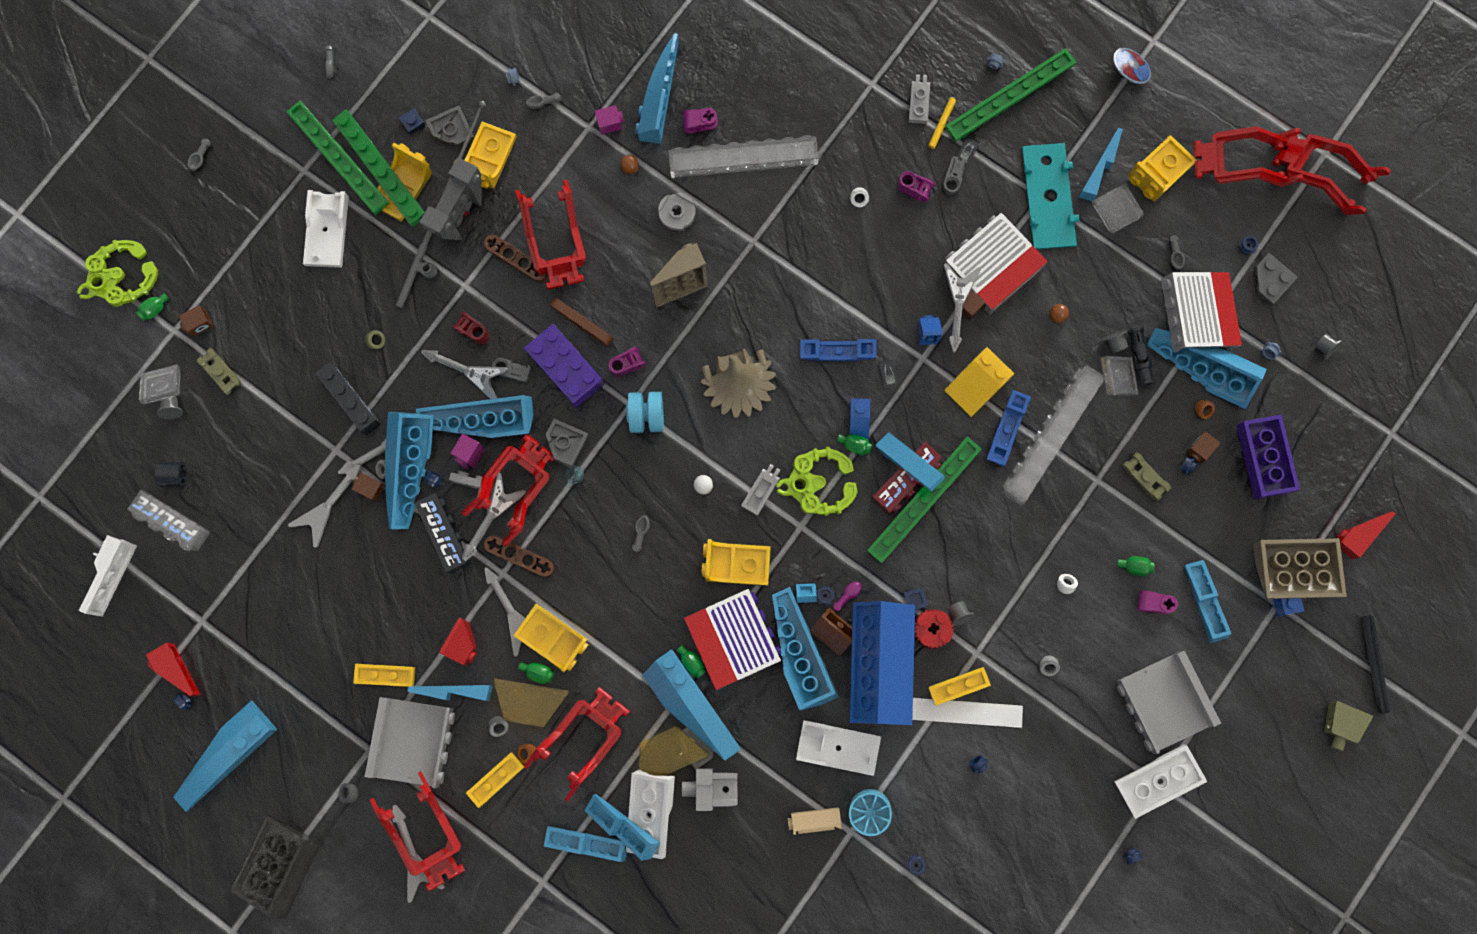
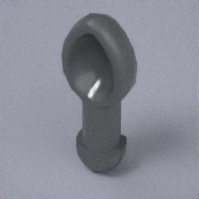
M328 45L325 47V66L327 79H331L334 75L333 48Z
M554 93V95L546 97L532 96L527 99L526 106L531 109H539L545 104L560 102L561 95Z
M202 139L197 152L188 158L189 170L195 171L202 166L203 155L211 144L208 139Z
M1172 235L1169 238L1172 248L1171 264L1176 270H1182L1185 265V257L1180 252L1179 238L1176 235Z
M641 516L635 525L637 535L634 545H632V550L635 553L642 550L641 546L644 535L647 534L650 528L647 516Z

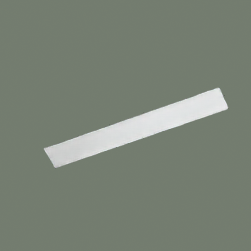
M913 698L912 720L1022 728L1023 706L948 701L935 706L932 699Z

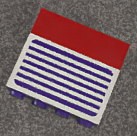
M749 589L684 618L716 691L768 666L781 662L779 658L781 657L780 648L778 645L774 647L771 640L774 638L770 627L766 629L763 622L766 620L762 609L758 611L755 605L758 603L755 593H750Z

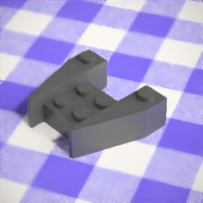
M457 157L448 173L452 181L437 207L434 209L429 206L420 220V224L425 230L443 239L451 240L462 239L456 227L461 225L463 215L471 208L472 203L480 207L482 205L481 173L478 167Z

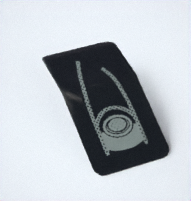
M967 137L956 156L958 160L962 161V159H965L969 164L980 142Z
M894 361L879 362L884 387L899 386Z

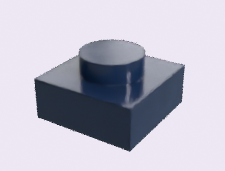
M415 108L399 117L409 134L425 126Z
M923 587L903 593L906 604L915 605V610L928 607Z

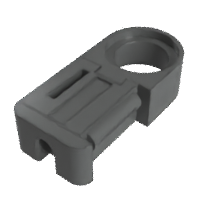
M952 157L943 183V191L946 194L954 195L959 191L964 169L968 164L967 160L962 159L960 161L958 157ZM950 181L955 182L957 188L950 190L946 184Z
M498 358L493 362L492 367H496L499 363H505L508 371L497 376L522 383L528 382V375L532 371L529 365L527 367L504 358Z

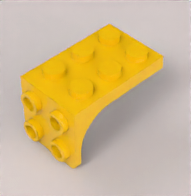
M481 122L465 161L478 167L481 173V187L494 189L517 136L515 133L485 122Z
M1170 135L1142 162H1137L1127 177L1134 186H1138L1143 191L1146 198L1155 202L1197 160Z
M393 143L394 159L391 168L416 200L432 175V171L429 168L430 165L425 161L426 158L418 152L412 153L402 143L399 145ZM379 185L377 189L390 203L382 211L402 222L404 216L381 185Z
M708 539V543L703 546V555L706 558V563H702V577H705L706 582L768 586L771 546L726 544Z
M537 603L513 635L548 659L563 672L566 669L570 671L577 662L574 659L578 653L582 655L588 646L586 637Z

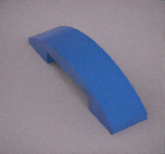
M857 339V341L800 340V359L860 361L876 359L877 339Z
M1015 390L1012 391L986 460L1005 467L1031 396Z

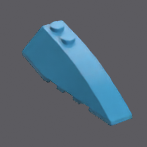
M676 33L673 34L664 48L648 83L643 106L640 105L639 117L641 119L640 123L636 124L635 130L639 141L661 144L679 43L678 34Z
M1155 328L1148 342L1149 347L1166 360L1169 359L1175 363L1178 369L1188 373L1195 382L1198 381L1204 385L1208 392L1244 409L1247 408L1267 370L1218 347H1193L1173 352L1170 331Z
M521 395L418 408L416 413L434 415L433 430L497 438L529 434L533 420L532 397Z
M388 412L385 486L389 529H409L416 506L414 502L421 489L419 485L422 476L424 477L426 472L425 465L427 459L431 455L434 415Z
M788 587L773 594L772 598L775 618L777 620L784 675L799 710L820 706L838 698V693L791 588Z
M672 649L657 659L642 675L664 708L722 759L726 761L741 750Z
M250 701L221 727L173 798L185 812H188L277 731V728L253 701Z

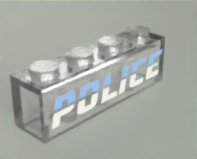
M142 490L139 491L127 509L133 513L132 517L141 522L143 520L147 521L149 528L157 532L161 530L164 532L163 536L172 542L177 540L180 542L179 546L188 552L190 550L198 551L210 534V531Z

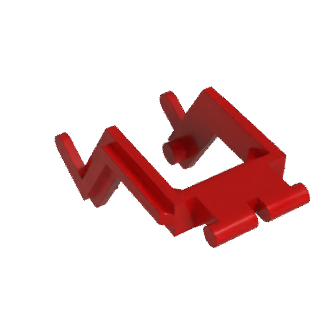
M1255 126L1216 132L1212 135V143L1201 144V141H1194V158H1202V160L1195 161V178H1203V174L1209 173L1215 175V180L1219 184L1259 179L1279 187L1302 181L1304 179L1303 175L1288 177L1284 171L1274 172L1263 167L1228 172L1225 170L1224 144L1228 141L1253 138L1274 146V150H1281L1284 148V144L1288 143V138L1300 134V129L1294 128L1276 134Z
M1309 134L1306 140L1297 138V135L1288 138V143L1284 144V149L1278 152L1272 164L1277 167L1280 164L1286 165L1288 167V177L1303 175L1304 179L1299 182L1323 189L1345 215L1365 214L1366 208L1361 205L1355 206L1356 202L1353 199H1348L1330 178L1302 170L1314 149L1319 148L1343 155L1360 174V180L1365 184L1376 181L1378 176H1388L1391 173V169L1388 167H1370L1350 144Z
M563 180L564 186H562V191L557 193L559 201L564 200L575 251L571 256L548 261L539 257L528 209L534 207L532 198H526L525 194L521 195L519 190H515L534 270L539 275L548 274L550 282H546L547 290L564 286V280H567L568 285L584 282L583 274L578 275L577 267L584 266L583 263L586 260V255L577 227L572 192L567 180Z
M528 434L522 436L521 439L524 442L518 450L513 446H507L482 477L477 497L462 512V515L466 517L474 508L480 510L482 507L484 509L490 507L492 501L489 500L494 478L508 461L515 460L532 473L535 482L514 509L513 518L507 524L510 527V534L502 541L504 546H507L523 530L528 506L549 480V474L544 471L545 464L548 460L550 462L554 460L552 453L544 446L538 451L535 450L539 443Z
M600 687L595 691V694L598 696L591 704L585 700L576 702L556 730L535 749L524 765V768L528 769L534 760L538 761L541 758L546 761L551 754L548 750L561 738L578 715L586 714L607 731L608 737L606 742L578 774L572 771L567 777V780L571 782L568 786L571 788V791L564 799L567 802L622 735L621 728L615 723L621 715L626 717L630 712L617 700L612 706L608 704L613 697Z
M420 771L418 775L423 785L420 786L422 791L418 792L417 796L420 802L428 801L448 838L445 848L421 862L412 860L398 831L391 822V819L395 818L391 808L386 811L383 807L379 809L374 798L370 799V802L380 822L392 839L410 875L417 876L424 872L429 881L426 887L430 892L445 883L441 875L446 873L450 880L464 872L465 869L462 864L457 866L452 856L460 851L461 844L423 773Z

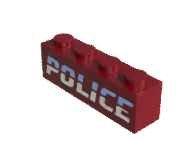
M924 442L915 452L936 470L941 465L939 461L942 456L927 442ZM899 468L871 500L886 514L889 515L891 511L895 514L902 506L900 502L904 498L908 500L915 493L913 488L917 484L920 486L921 484L908 476L905 470Z

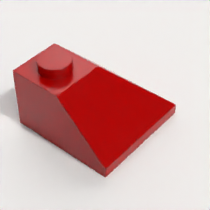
M458 618L439 652L466 666L468 663L471 664L477 654L475 653L477 648L469 621Z

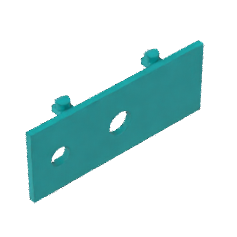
M1065 143L1022 146L1034 248L1076 247L1074 222H1079V214H1073L1068 169H1073V162H1067ZM1045 156L1049 157L1051 159V164L1043 165L1041 163V158ZM1047 190L1054 191L1057 196L1056 200L1053 202L1046 201L1044 199V192Z

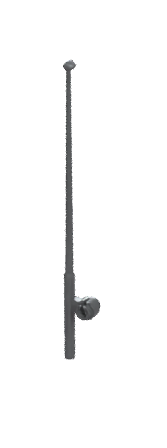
M484 101L478 103L479 109L476 113L471 128L468 132V135L458 156L461 159L467 147L468 141L470 139V136L472 134L481 109H484L486 107V103ZM451 177L449 178V180H448V182H447V185H446V187H445V189H444V192H443L442 196L444 195L446 189L448 188L449 184H450L451 181H452ZM429 231L426 232L423 242L420 244L395 305L399 308H403L417 272L422 273L426 278H433L437 274V268L434 264L430 262L422 263L432 235Z

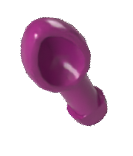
M857 581L847 585L844 595L833 604L832 608L835 612H840L850 599H854L859 595L861 583Z

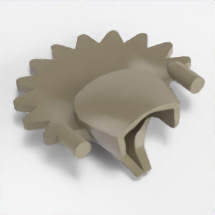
M743 349V351L732 355L718 356L716 358L717 374L714 376L711 375L709 365L701 367L705 378L701 380V383L709 386L704 392V396L714 397L711 407L722 404V415H725L731 409L734 418H738L741 410L750 417L752 407L762 411L761 401H771L766 391L776 389V386L769 382V380L776 376V373L766 371L771 365V361H766L763 349L756 351L759 363H753L748 352Z

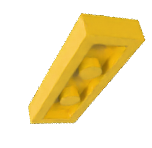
M355 664L353 683L414 687L415 667Z
M982 667L930 686L928 690L934 705L937 706L991 685L985 669Z
M511 752L468 790L466 794L480 808L524 768V765Z

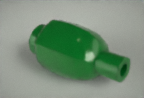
M165 293L159 298L151 297L138 306V311L135 313L142 321L146 319L151 320L163 310L164 303L169 298Z
M839 434L837 442L843 443L848 451L860 456L864 454L869 455L873 445L869 443L867 438L855 434L848 435L847 437Z
M1132 556L1127 560L1118 559L1117 567L1125 568L1130 574L1147 576L1149 573L1153 574L1154 562H1150L1149 558Z
M683 645L677 649L681 655V663L690 675L699 678L706 672L704 662L696 653L687 651Z
M521 662L518 670L525 672L530 680L540 684L551 683L555 674L549 666L536 662L528 665Z

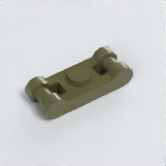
M210 347L206 351L207 353L203 357L197 358L196 361L213 378L222 391L229 395L235 386L242 384V381ZM214 359L216 362L210 366L208 362ZM230 377L231 380L226 384L225 381Z
M1138 452L1132 456L1129 462L1126 461L1122 465L1125 471L1157 502L1162 498L1161 495L1164 492L1167 493L1171 489L1169 483L1164 481ZM1137 464L1141 467L1138 472L1134 468ZM1154 483L1159 486L1156 490L1152 487Z

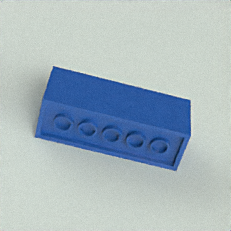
M885 601L853 603L850 723L912 725L915 605Z

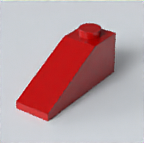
M1392 511L1347 530L1343 529L1336 537L1340 539L1341 551L1352 560L1360 558L1396 513Z
M165 643L146 654L148 658L147 664L151 670L189 696L200 695L175 644Z

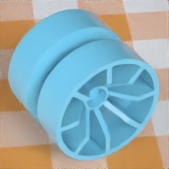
M662 391L649 392L647 403H644L642 392L628 394L626 418L627 423L629 422L630 433L644 432L645 422H648L650 432H663Z
M874 789L858 792L853 797L849 808V819L854 829L866 836H876L888 828L892 812L887 797Z

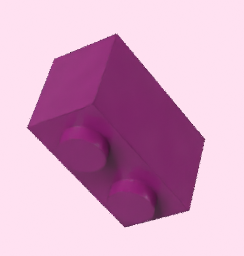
M462 433L451 454L455 457L454 461L466 469L468 467L475 469L486 449L479 442Z

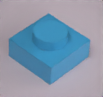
M815 583L796 584L797 603L817 602Z

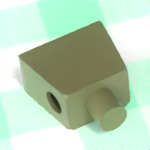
M1330 701L1324 732L1334 736L1331 748L1343 752L1346 742L1357 744L1373 716L1339 701Z

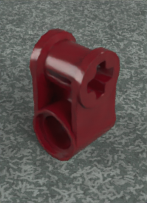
M462 311L461 318L456 325H452V328L479 345L488 342L489 332L473 317ZM478 331H483L480 337H475Z

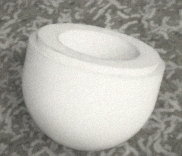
M855 188L850 195L851 203L856 207L865 206L869 201L868 192L864 188ZM859 193L865 196L864 201L861 203L856 202L854 199Z
M706 475L698 476L694 481L695 491L701 495L711 492L713 488L711 478Z
M1062 574L1057 581L1059 591L1064 594L1074 592L1078 585L1076 578L1069 574ZM1069 579L1072 585L1066 584L1063 580Z

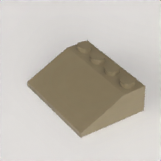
M697 243L684 245L650 282L656 308L708 287L706 263Z
M1339 538L1260 540L1253 545L1255 565L1266 599L1347 597Z

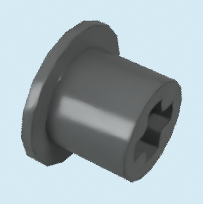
M1126 330L1116 332L1103 339V341H1108L1112 353L1128 347L1124 336L1127 332Z
M1325 334L1316 343L1315 347L1325 354L1324 359L1327 360L1338 350L1343 341L1339 340L1337 342L1331 336Z
M166 395L160 398V408L157 410L159 418L176 419L183 414V410L178 407V398L176 396Z
M964 601L957 602L948 608L953 618L951 623L953 626L966 623L975 616L973 612L968 611Z

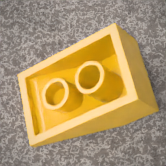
M986 347L944 392L972 417L1012 378L1014 373Z

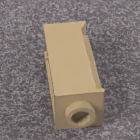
M839 808L791 813V818H788L789 830H793L795 835V831L801 834L834 830V827L842 829Z

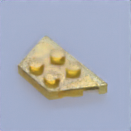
M494 678L495 688L505 721L545 727L551 716L569 694V691Z
M675 726L640 743L639 770L647 772V774L652 776H665L709 756V753L698 746L691 737L686 736L684 731L678 726Z

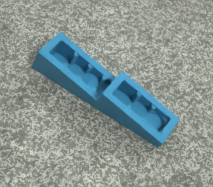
M1118 128L1078 198L1093 201L1097 196L1104 168L1109 170L1114 163L1123 129Z
M888 432L876 444V447L883 456L905 470L908 476L931 492L945 479L943 474Z
M1204 560L1185 565L1184 568L1209 643L1229 638L1232 633L1217 600L1218 593Z
M493 686L408 687L407 692L443 700H450L451 693L489 701Z
M597 794L592 796L585 812L610 836L616 835L641 861L651 859L660 842Z
M551 826L547 827L544 847L618 862L626 861V845L620 839Z

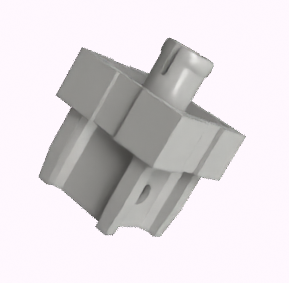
M697 768L696 782H682V797H696V811H712L713 806H735L738 804L737 773L713 772V768ZM724 786L729 788L728 792L723 791Z

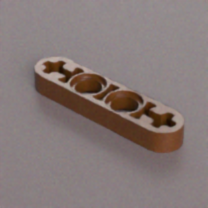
M489 235L485 238L484 245L489 253L535 282L542 283L547 279L548 274L536 277V273L531 270L534 266L530 256L496 235ZM496 241V244L501 248L500 251L495 246L491 247L489 243ZM508 249L514 252L511 258L503 256L504 252ZM522 259L529 261V265L526 268L519 267V262Z
M554 298L549 306L554 311L603 345L608 347L614 340L611 335L561 300Z
M489 536L484 542V547L489 553L542 577H550L555 571V566L550 560L512 543L504 546L502 551L497 548L490 550L491 546L489 543L497 540L496 544L503 547V539L497 536ZM510 547L516 550V555L513 558L506 556V550ZM526 555L533 557V563L530 566H526L523 563V558ZM538 559H541L538 563L542 565L549 563L548 567L551 569L542 573L543 569L537 566L536 570L533 568L537 565Z

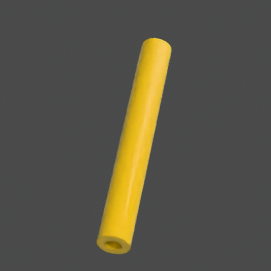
M949 98L930 140L929 148L935 149L956 103V99Z

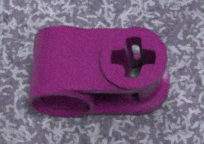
M712 108L692 109L682 112L685 133L713 130L718 125L716 111Z
M910 171L903 172L897 183L900 192L922 202L929 200L930 190L935 186L932 180ZM902 180H909L911 184L905 185Z
M633 347L613 357L609 361L611 375L620 378L643 368L646 362L642 360L638 352L639 348ZM621 364L623 367L621 370L615 371L613 366Z
M1139 591L1138 611L1169 614L1178 607V601L1174 596L1152 591ZM1167 601V604L1171 605V607L1167 608L1163 603Z

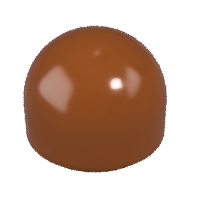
M626 155L622 158L620 165L625 174L631 175L638 171L639 162L635 156Z
M1063 304L1054 305L1049 312L1050 319L1058 324L1065 322L1069 316V310Z
M1203 399L1195 404L1194 411L1198 417L1209 419L1214 414L1215 405L1213 402ZM1208 406L1209 412L1204 415L1203 410Z
M532 744L521 745L517 753L519 761L522 764H526L536 747ZM525 749L528 753L527 759L523 757V751Z

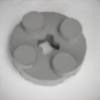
M683 193L669 194L659 204V219L668 229L683 231L695 219L694 203L689 196ZM680 208L681 214L675 216L672 210Z

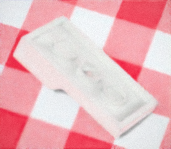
M308 190L305 214L307 228L303 259L305 266L342 268L349 199L345 192L323 194Z
M107 535L99 553H93V555L97 556L94 561L97 574L79 609L80 612L103 617L137 547L136 545Z
M803 720L796 760L874 776L881 736ZM837 745L841 746L840 751L836 750Z
M1184 744L1114 782L1136 819L1206 783L1207 780L1188 746ZM1158 779H1162L1163 783L1158 784Z
M637 770L632 773L628 818L660 842L652 857L663 859L666 857L668 818L673 806L675 776H652L647 774V772ZM626 846V852L633 853V852Z

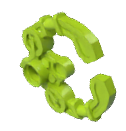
M113 240L112 244L106 247L102 246L94 255L86 259L85 266L88 269L87 280L79 286L76 292L81 294L82 290L87 288L89 293L87 295L81 294L79 296L80 299H89L97 296L105 299L111 306L119 307L123 304L137 301V298L144 294L146 296L149 294L148 292L154 286L158 276V270L152 261L142 265V272L146 278L139 284L141 288L133 292L131 289L127 290L128 292H124L121 288L116 287L125 276L121 268L107 269L105 260L110 258V253L115 250L119 252L129 250L133 257L142 259L147 252L142 244L135 241ZM103 282L101 286L96 287L97 283Z
M830 447L822 450H817L816 448L806 454L797 456L793 462L794 469L790 477L782 479L776 484L777 488L782 484H786L788 489L786 491L778 489L777 493L783 496L792 495L800 503V508L805 514L828 516L831 513L841 514L842 510L848 507L857 495L856 483L847 482L844 484L842 490L844 498L841 501H836L835 505L820 504L818 497L814 493L825 486L826 480L824 477L813 475L809 471L813 467V461L818 462L820 457H827V460L837 461L839 471L846 475L854 471L852 461L845 454L830 449ZM796 481H800L803 484L804 488L802 490L795 487Z

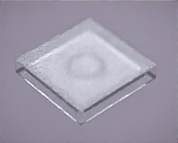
M1126 183L1092 202L1110 233L1144 216L1143 211Z
M1102 357L1101 364L1107 395H1137L1138 388L1132 357Z
M178 364L141 373L139 401L141 404L179 395L180 367Z

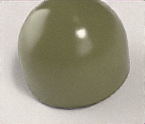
M378 330L370 331L365 336V343L370 349H380L385 344V337ZM373 335H377L380 338L378 345L372 343L371 338Z

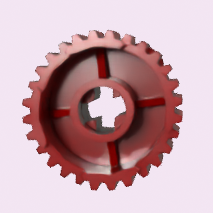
M929 609L917 616L914 628L915 641H919V645L922 644V647L926 646V649L929 648L930 650L945 646L952 638L953 633L951 632L954 631L948 614L944 611ZM931 624L937 628L935 635L928 631Z

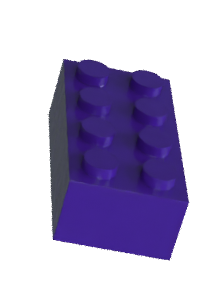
M554 324L550 325L524 347L527 354L575 408L604 385L603 379Z
M1282 415L1243 421L1236 427L1254 500L1290 494L1300 490Z

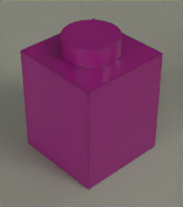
M616 105L595 110L601 135L622 129L621 123L624 122L622 111L618 112Z

